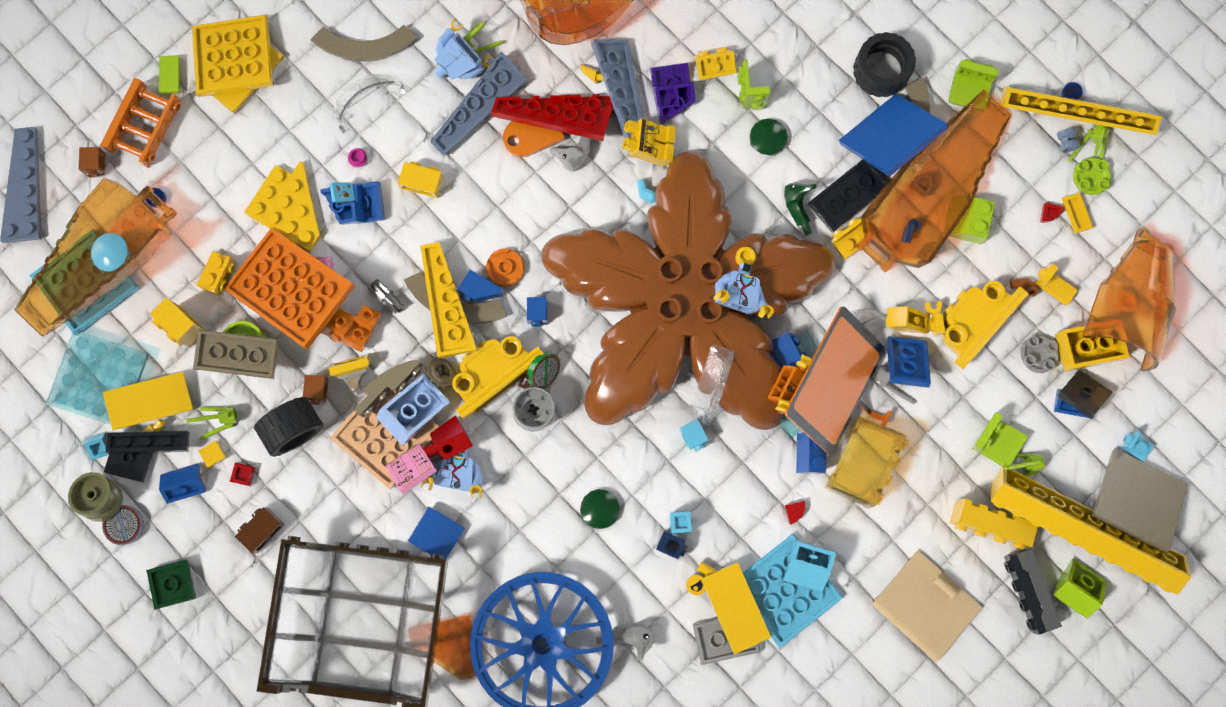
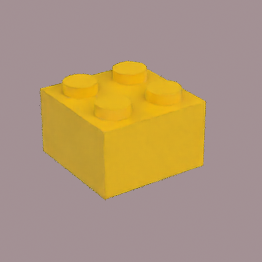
M167 297L149 314L154 318L153 324L159 329H163L167 333L166 336L180 346L184 344L190 347L197 340L198 329L205 330L180 305Z

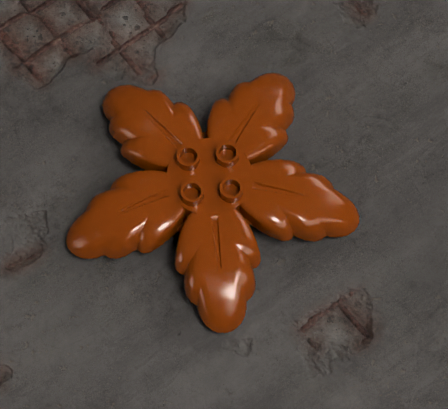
M694 151L682 152L675 156L673 161L669 163L666 176L656 186V205L650 207L647 211L648 226L656 245L655 248L641 237L625 229H619L609 234L600 229L590 228L582 231L580 234L566 233L551 238L542 249V263L551 275L562 281L563 287L569 293L588 298L589 306L595 310L631 312V314L613 325L601 338L600 345L603 351L594 359L590 367L589 376L591 383L587 388L584 399L585 411L588 417L600 425H613L626 418L630 412H640L646 409L658 392L667 393L673 388L681 370L684 356H689L694 377L700 390L708 395L714 394L725 412L732 415H740L747 424L756 429L768 430L778 426L785 414H779L775 410L777 403L768 399L781 372L779 364L771 356L774 349L772 340L757 324L745 317L746 313L715 303L713 299L716 295L715 283L724 274L739 270V265L735 260L736 253L742 247H750L756 254V260L751 267L750 276L760 280L767 305L772 306L774 309L772 316L781 315L787 311L788 304L808 299L813 293L814 287L823 284L832 276L835 268V259L832 252L822 243L812 240H799L794 235L787 233L769 239L763 234L753 233L737 241L726 251L723 250V245L731 228L732 213L727 207H724V186L720 180L714 177V171L710 162L702 154ZM758 310L757 312H754V313H751V314H747V315H755V316H758V314H759L760 311Z

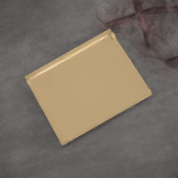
M919 550L913 554L871 604L934 662H938L982 609L975 600Z

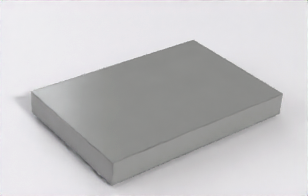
M718 619L692 624L701 665L761 652L758 643L734 655Z

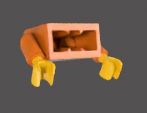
M802 354L801 360L796 363L797 367L783 366L768 396L769 400L777 403L775 410L779 414H785V409L812 358Z

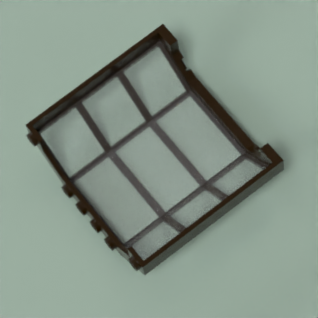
M288 536V540L281 539L256 692L280 694L289 693V691L296 692V689H299V693L397 705V702L402 703L401 707H428L449 560H443L444 555L431 554V558L408 555L409 551L398 549L396 553H389V548L377 547V550L374 551L369 550V546L357 544V548H350L349 543L337 542V546L300 541L301 537Z

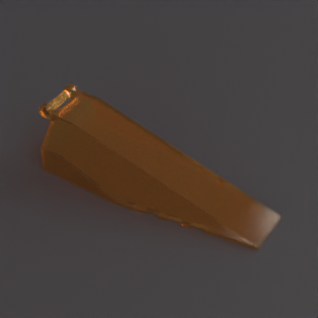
M982 90L947 122L948 129L898 170L861 216L864 237L857 244L856 248L860 251L863 250L881 266L880 269L883 272H887L894 263L920 268L930 263L970 207L978 190L977 186L980 179L985 174V168L992 159L991 155L1000 141V137L1007 126L1011 114L990 94ZM928 174L932 177L934 186L929 194L923 198L909 185L916 176ZM916 218V220L922 222L921 229L914 230L911 244L902 242L901 239L907 223L910 219ZM871 242L885 256H887V261L884 258H882L875 250H873L868 245V243Z

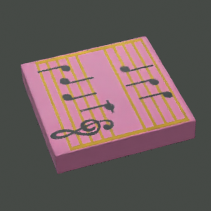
M419 443L385 465L402 494H405L437 471Z

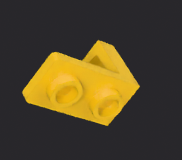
M1053 263L1048 267L1043 266L1038 272V279L1034 284L1067 306L1078 290L1055 274L1058 267Z

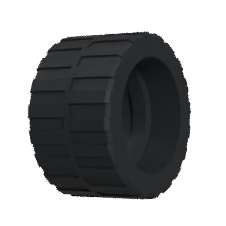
M877 33L869 37L861 46L853 65V74L857 84L867 94L876 97H889L890 95L897 94L907 84L915 69V51L904 37L896 33ZM876 52H885L892 55L900 64V75L894 78H883L876 75L868 65V56Z
M299 397L289 400L265 414L255 423L254 430L269 455L276 457L288 453L311 440L323 429L324 424L308 398Z

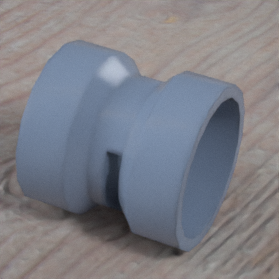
M1076 128L1064 129L1057 133L1058 140L1061 141L1060 149L1062 153L1071 152L1081 147L1079 140L1076 139Z

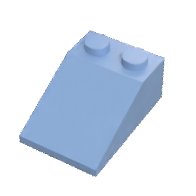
M422 374L381 407L376 418L404 446L447 407L450 401Z

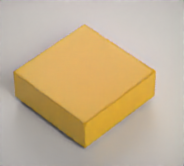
M216 440L198 450L207 468H211L227 458Z

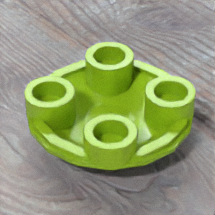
M1093 157L1083 159L1074 168V184L1081 192L1088 195L1102 193L1109 188L1111 182L1108 162Z

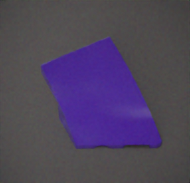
M688 63L650 68L657 114L660 124H664L673 116L683 111V109L696 102L694 82H690Z

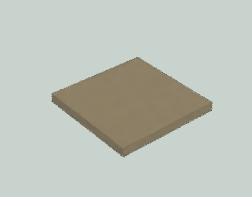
M1115 448L1111 453L1092 517L1167 553L1171 548L1188 484Z

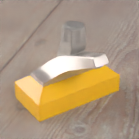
M369 354L330 364V375L345 380L354 395L361 394L362 388L360 387L359 379L367 371V367L371 362Z

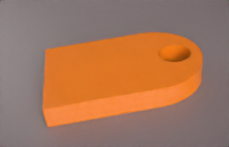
M514 121L506 126L503 133L506 149L516 157H528L565 141L562 132ZM511 138H517L519 143L516 146H511L508 144V141Z

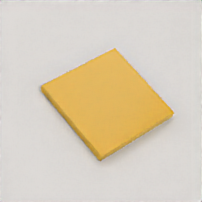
M266 14L192 26L195 85L198 97L273 86L269 24Z

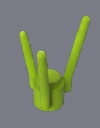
M482 22L480 25L477 24L463 37L471 48H473V45L469 40L486 25V22ZM503 41L491 43L474 51L477 54L501 45Z
M1098 124L1094 126L1093 130L1089 129L1087 135L1080 143L1081 147L1072 153L1068 161L1071 162L1089 138L1096 144L1094 155H1097L1100 149L1099 159L1103 160L1110 129L1107 126Z
M230 406L201 407V411H217L218 414L186 419V422L189 423L219 418L220 424L224 423L223 426L200 436L202 440L222 430L232 428L233 423H237V413L235 408Z
M1017 454L1015 458L1026 459H1024L1023 463L1005 466V470L1024 467L1029 472L1023 475L1028 477L1038 474L1039 470L1044 469L1045 464L1040 454Z

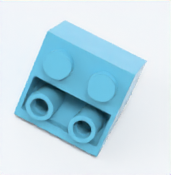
M794 541L783 581L823 592L831 574L836 553Z

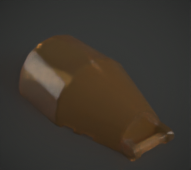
M1141 227L1137 230L1132 244L1120 258L1121 261L1116 267L1111 269V274L1107 279L1101 282L1082 337L1116 339L1143 349L1146 353L1140 370L1144 372L1157 368L1177 309L1173 259L1174 247L1148 233V230Z

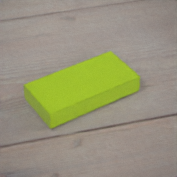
M178 55L159 56V93L161 95L181 94L180 57Z

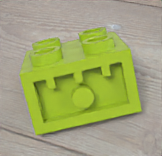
M995 412L972 449L1001 467L1003 465L1010 466L1028 436L1001 420L1003 415Z

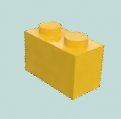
M410 161V163L404 162L397 184L400 189L437 198L443 181V175L440 169L429 166L426 168L414 161Z

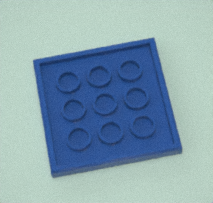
M894 94L839 139V143L890 177L948 129V125L908 100Z

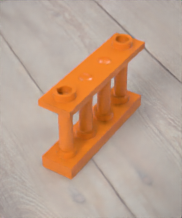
M134 77L100 145L106 151L113 154L119 148L140 157L138 161L148 168L155 160V153L175 113L180 110L181 100L173 93L168 100L149 92L142 80ZM146 98L165 106L161 116L139 108L138 105L141 99ZM136 114L157 123L153 132L150 133L131 125L130 121L133 115ZM128 131L147 139L148 142L144 150L122 142L121 139L124 133Z

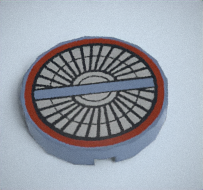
M121 505L116 515L109 520L103 521L102 529L106 539L111 543L128 545L138 540L144 529V521L140 511L136 508Z

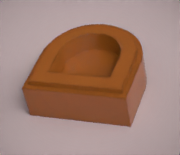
M921 174L916 176L909 186L924 198L932 190L934 181L930 175Z

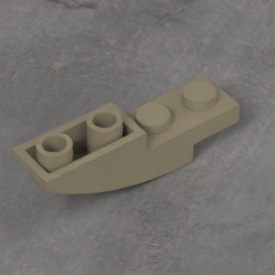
M418 359L408 361L388 369L377 376L362 389L368 396L354 411L361 417L369 416L375 410L374 406L378 401L382 402L386 399L390 389L396 394L404 390L408 386L407 382L412 377L415 378L420 374L423 364Z

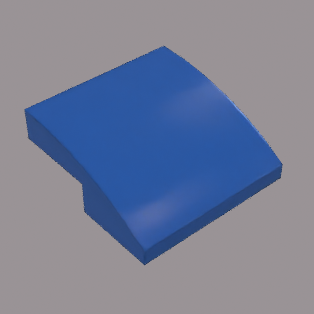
M428 506L407 541L430 555H444L443 560H446L465 528Z

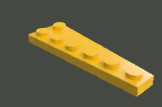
M440 242L420 245L437 357L444 358L476 352L477 348Z

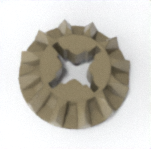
M434 358L426 366V375L431 378L430 382L436 383V387L442 386L445 388L452 384L456 373L453 366L447 360ZM440 368L441 374L443 375L442 377H440L439 372H437Z

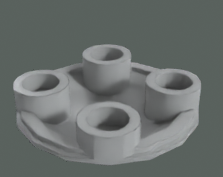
M1043 335L1029 337L1023 342L1020 349L1023 364L1035 373H1046L1053 370L1059 359L1057 342Z

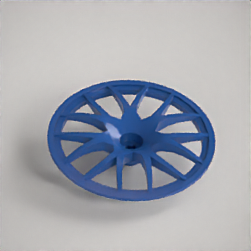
M551 572L527 573L499 586L490 594L478 611L473 623L470 639V655L475 674L487 694L502 707H581L595 695L606 679L611 666L614 648L611 623L597 597L580 582ZM538 583L560 586L546 611L536 586ZM530 584L535 594L539 618L535 624L528 623L525 620L512 594L514 590ZM567 588L580 596L581 600L562 625L553 626L550 620L553 607L562 589ZM508 594L518 621L492 613L496 605ZM585 601L594 612L598 622L570 626ZM491 616L512 625L519 630L522 638L514 643L484 637L483 632L488 617ZM600 626L602 647L576 649L569 648L563 642L569 633ZM543 638H545L546 643H548L549 645L548 647L540 649V645L537 644V641H541ZM482 640L509 650L485 665L482 653ZM602 651L595 675L574 656ZM514 654L524 656V663L521 669L498 687L489 675L487 668ZM557 659L569 660L592 679L580 693L576 694L561 677L556 668ZM539 666L546 672L547 706L526 704L531 674ZM525 673L522 702H519L509 697L501 689ZM553 677L574 697L565 702L551 705Z

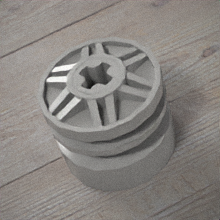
M538 387L524 389L514 400L513 418L517 425L527 431H540L547 427L555 411L551 395ZM530 406L539 409L536 411V415L528 413Z

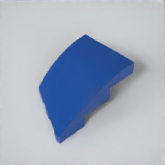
M376 181L361 185L353 184L355 201L346 204L332 202L330 187L320 189L321 194L326 197L329 202L328 206L335 213V217L341 225L385 220L381 182Z

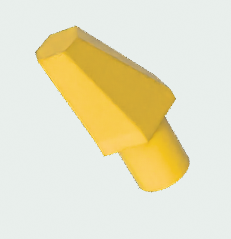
M583 64L580 65L581 72L595 84L599 83V81H604L599 70Z
M158 419L155 424L151 423L140 432L161 431L160 429L164 426L165 422L162 419Z

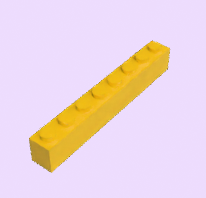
M1007 86L1003 88L999 105L1006 108L1157 135L1162 116Z

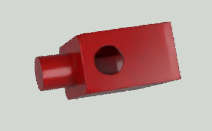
M455 415L430 433L433 443L423 449L429 458L440 453L442 458L446 460L471 448L473 444Z

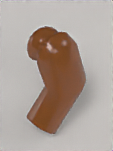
M1029 278L1010 279L1011 289L1022 287L1031 297L1036 296L1039 292L1036 284Z

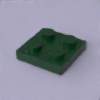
M188 560L146 570L154 610L196 599Z

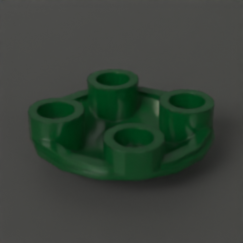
M769 118L755 123L749 136L752 148L761 154L775 156L783 150L788 138L785 127L777 120Z
M597 489L590 491L581 502L580 513L582 519L593 528H608L619 516L620 506L618 500L607 490Z

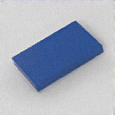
M888 336L889 383L929 388L931 378L927 340Z

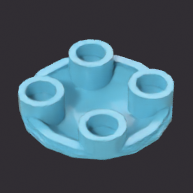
M106 233L98 237L91 249V258L99 269L112 272L120 268L130 258V251L125 240L120 235Z

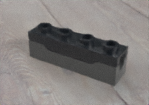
M1025 549L1005 556L1004 566L1013 579L1011 581L1013 590L1016 593L1018 592L1020 598L1019 606L1027 616L1026 624L1028 629L1033 634L1040 635L1062 627L1033 549Z

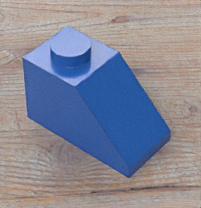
M471 269L458 287V291L461 293L460 297L467 302L471 300L475 303L503 297L505 294L503 289Z

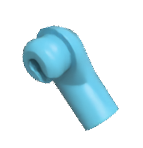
M646 179L637 180L640 198L648 203H654L655 192L648 189Z

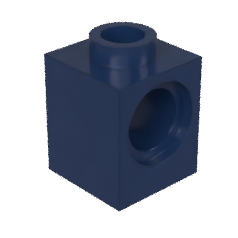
M663 531L656 550L678 560L680 556L684 557L688 546L685 545L686 540ZM671 540L678 543V549L675 552H670L667 548V543Z

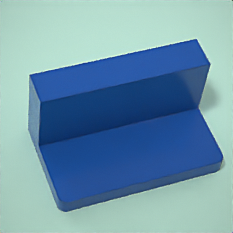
M198 463L160 475L159 491L166 504L205 493L206 487L200 477V466Z

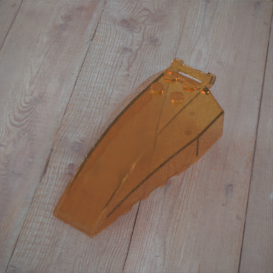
M104 177L79 205L68 222L63 236L56 241V247L50 256L46 257L44 261L46 263L41 271L36 273L32 284L28 286L14 310L39 335L45 336L105 296L145 265L171 236L172 232L167 223L176 216L177 212L173 208H169L155 195L154 190L150 186H146L138 195H135L120 183ZM147 198L164 213L161 217L144 202ZM106 233L120 235L125 240L130 251V258L121 267L112 272L99 269L91 258V249L98 237Z

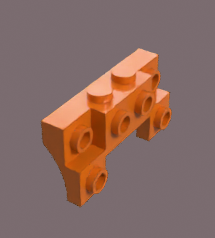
M365 305L362 306L356 317L338 309L321 333L328 336L334 342H341L363 352L381 317V313Z

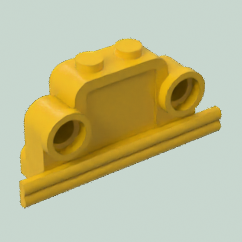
M997 281L988 282L982 289L973 287L968 291L963 289L956 297L958 299L956 304L953 305L951 303L945 309L944 313L946 315L943 318L944 326L947 329L942 335V341L957 355L958 358L954 363L964 370L1029 295L1028 292L1022 287H1018L1011 296L1005 291L1004 286Z
M509 336L504 338L501 343L495 339L489 341L486 339L477 346L476 352L465 354L462 357L463 361L460 363L462 373L457 374L452 382L454 390L465 401L464 404L456 409L459 415L464 419L472 412L476 414L525 376L534 358L539 354H544L540 348L536 347L528 354L519 339Z

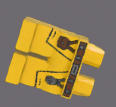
M643 118L638 121L629 120L625 123L624 131L632 134L631 138L627 137L624 139L622 149L630 152V157H637L638 159L663 167L673 161L674 145L672 144L675 143V126H663Z

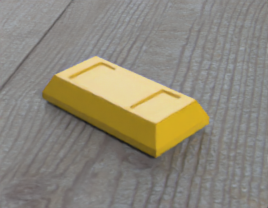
M1080 192L1062 198L1075 234L1094 228Z

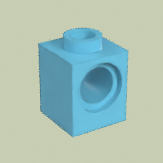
M698 419L679 428L689 451L694 449L696 452L706 447L705 443L708 442V438Z
M690 511L669 514L671 534L692 532Z

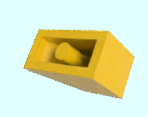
M907 306L887 308V315L885 317L887 328L895 331L928 334L929 314Z

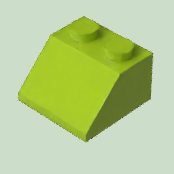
M977 197L952 198L943 235L982 244L988 237L995 202Z
M1073 558L1058 579L1053 596L1074 609L1076 613L1088 619L1103 605L1107 580Z

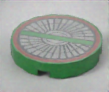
M549 351L544 352L545 354L543 355L539 354L536 356L528 368L527 374L529 379L527 381L532 387L546 389L558 376L561 365L560 359Z

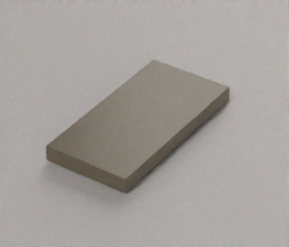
M198 329L193 369L274 379L279 339Z

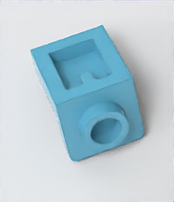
M1140 431L1129 432L1123 439L1124 444L1121 449L1143 462L1154 445L1141 437L1142 433Z

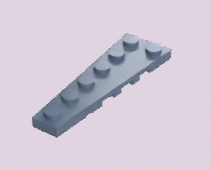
M594 39L591 42V46L624 138H631L632 134L624 131L625 123L629 120L638 121L643 118L628 40Z
M502 51L431 139L430 143L442 156L446 155L491 114L496 97H510L527 81V78Z
M35 127L16 128L14 131L0 242L2 243L42 240L38 139Z

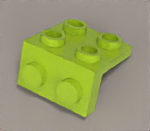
M961 59L955 69L948 102L973 110L984 111L987 106L992 82L996 79L999 69L989 64L981 65L970 59Z
M743 60L742 66H739V73H737L738 85L741 84L739 102H743V109L761 110L767 106L770 86L750 88L748 60Z

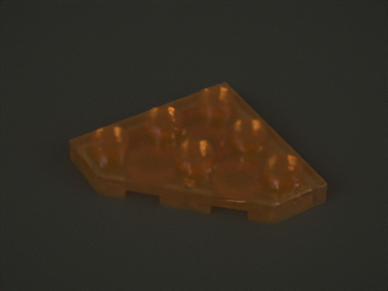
M470 615L440 621L434 663L460 680L477 677L470 655L472 631ZM433 623L409 628L414 649L429 652Z

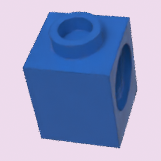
M527 297V323L531 324L532 327H542L543 324H547L546 297Z

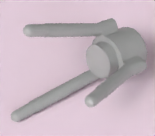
M880 365L876 376V381H880L879 386L885 387L906 401L915 404L913 399L887 384L889 382L888 366Z

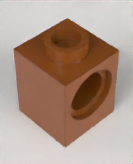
M79 147L78 170L85 174L86 177L91 178L105 175L106 153L99 147Z
M305 375L302 397H307L312 405H320V402H326L329 379L325 376Z

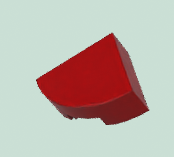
M1044 203L1040 223H1048L1055 220L1062 213L1064 206Z
M805 501L784 505L789 525L796 523L803 516Z

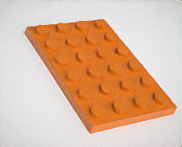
M270 228L225 286L224 290L308 350L356 286L282 234Z

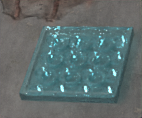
M73 330L45 404L111 425L103 392L139 383L149 353Z

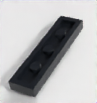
M190 432L107 433L106 453L189 452Z

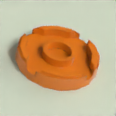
M508 248L493 252L486 263V273L489 279L500 287H511L517 284L522 279L525 271L521 256Z

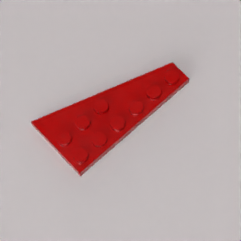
M580 94L550 95V98L532 96V99H522L520 96L496 97L491 117L604 141L613 111V104L610 96H600V94H592V97H582Z

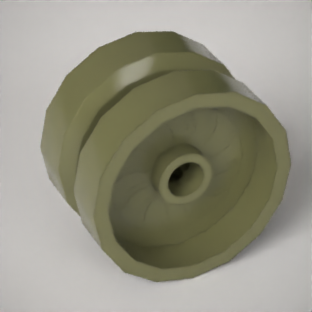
M96 472L82 474L75 479L68 492V504L71 509L95 522H103L112 518L121 508L123 493L119 485Z

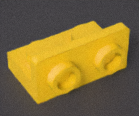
M728 47L716 48L717 52L709 53V50L699 51L698 55L694 56L698 80L736 74L734 51L728 49Z
M864 216L860 219L858 217L854 218L848 223V228L845 230L841 228L833 234L834 238L830 243L844 261L876 238L875 234L864 222L866 220Z
M212 251L196 286L220 296L221 292H224L229 275L235 270L236 261L230 256H224Z

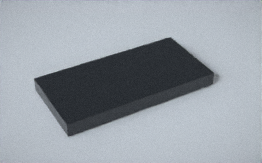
M862 159L809 201L808 206L833 233L892 184L877 168Z

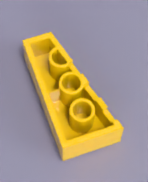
M968 499L955 502L949 523L955 525L957 530L967 532L968 529L974 531L976 536L982 538L990 536L994 538L993 541L1001 544L1006 542L1013 543V547L1020 550L1033 547L1038 528L1028 520L1016 516L1007 517L1008 514L1000 510L992 509L988 511V506L974 504Z

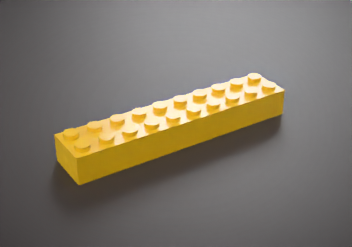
M1005 465L1001 467L991 483V502L996 507L1004 508L1014 516L1024 518L1030 521L1032 525L1042 527L1052 535L1060 536L1070 544L1078 545L1088 553L1098 555L1104 558L1106 562L1116 564L1126 572L1134 573L1144 581L1160 586L1165 592H1172L1178 595L1191 579L1187 556L1171 548L1169 552L1164 553L1092 517L1093 509L1013 469L1005 470Z

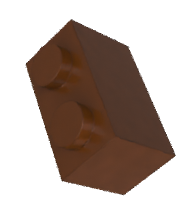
M266 507L258 508L251 515L253 518L248 523H243L237 529L238 533L235 535V538L251 553L257 554L285 525Z

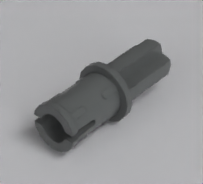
M379 279L372 282L371 288L381 298V302H385L395 314L399 313L402 310L401 308H404L405 305L393 294V290L390 291Z

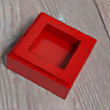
M235 462L230 482L251 487L256 467Z

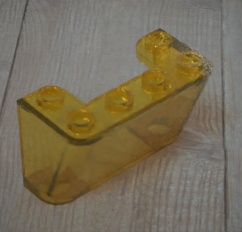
M858 416L849 433L851 436L836 469L832 470L825 488L869 509L880 505L884 497L882 491L885 486L888 487L892 479L890 473L893 468L896 469L900 462L898 455L901 450H905L909 440L906 439L907 435Z

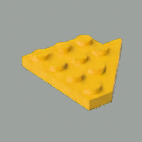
M300 161L292 174L275 165L244 213L269 229L273 228L296 245L311 253L321 235L305 165Z

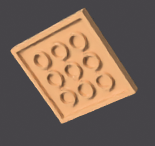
M390 389L386 399L382 402L378 401L374 406L375 410L369 416L361 417L353 411L330 439L391 490L396 483L385 465L417 443L422 448L428 446L432 442L430 433L437 429L439 425L432 420L416 436L402 446L376 418L381 407L400 393L396 394Z

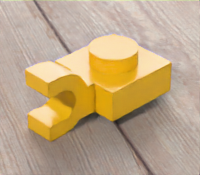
M930 302L924 303L926 312L932 315L930 317L931 320L928 322L929 331L932 332L933 337L943 335L945 327L943 313H941L942 302H936V309L931 308Z

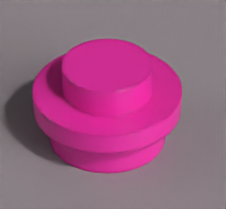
M355 148L349 152L348 161L353 167H362L367 162V154L363 149Z

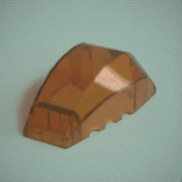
M520 0L529 25L536 34L551 44L565 46L580 43L600 34L613 25L626 12L633 1Z

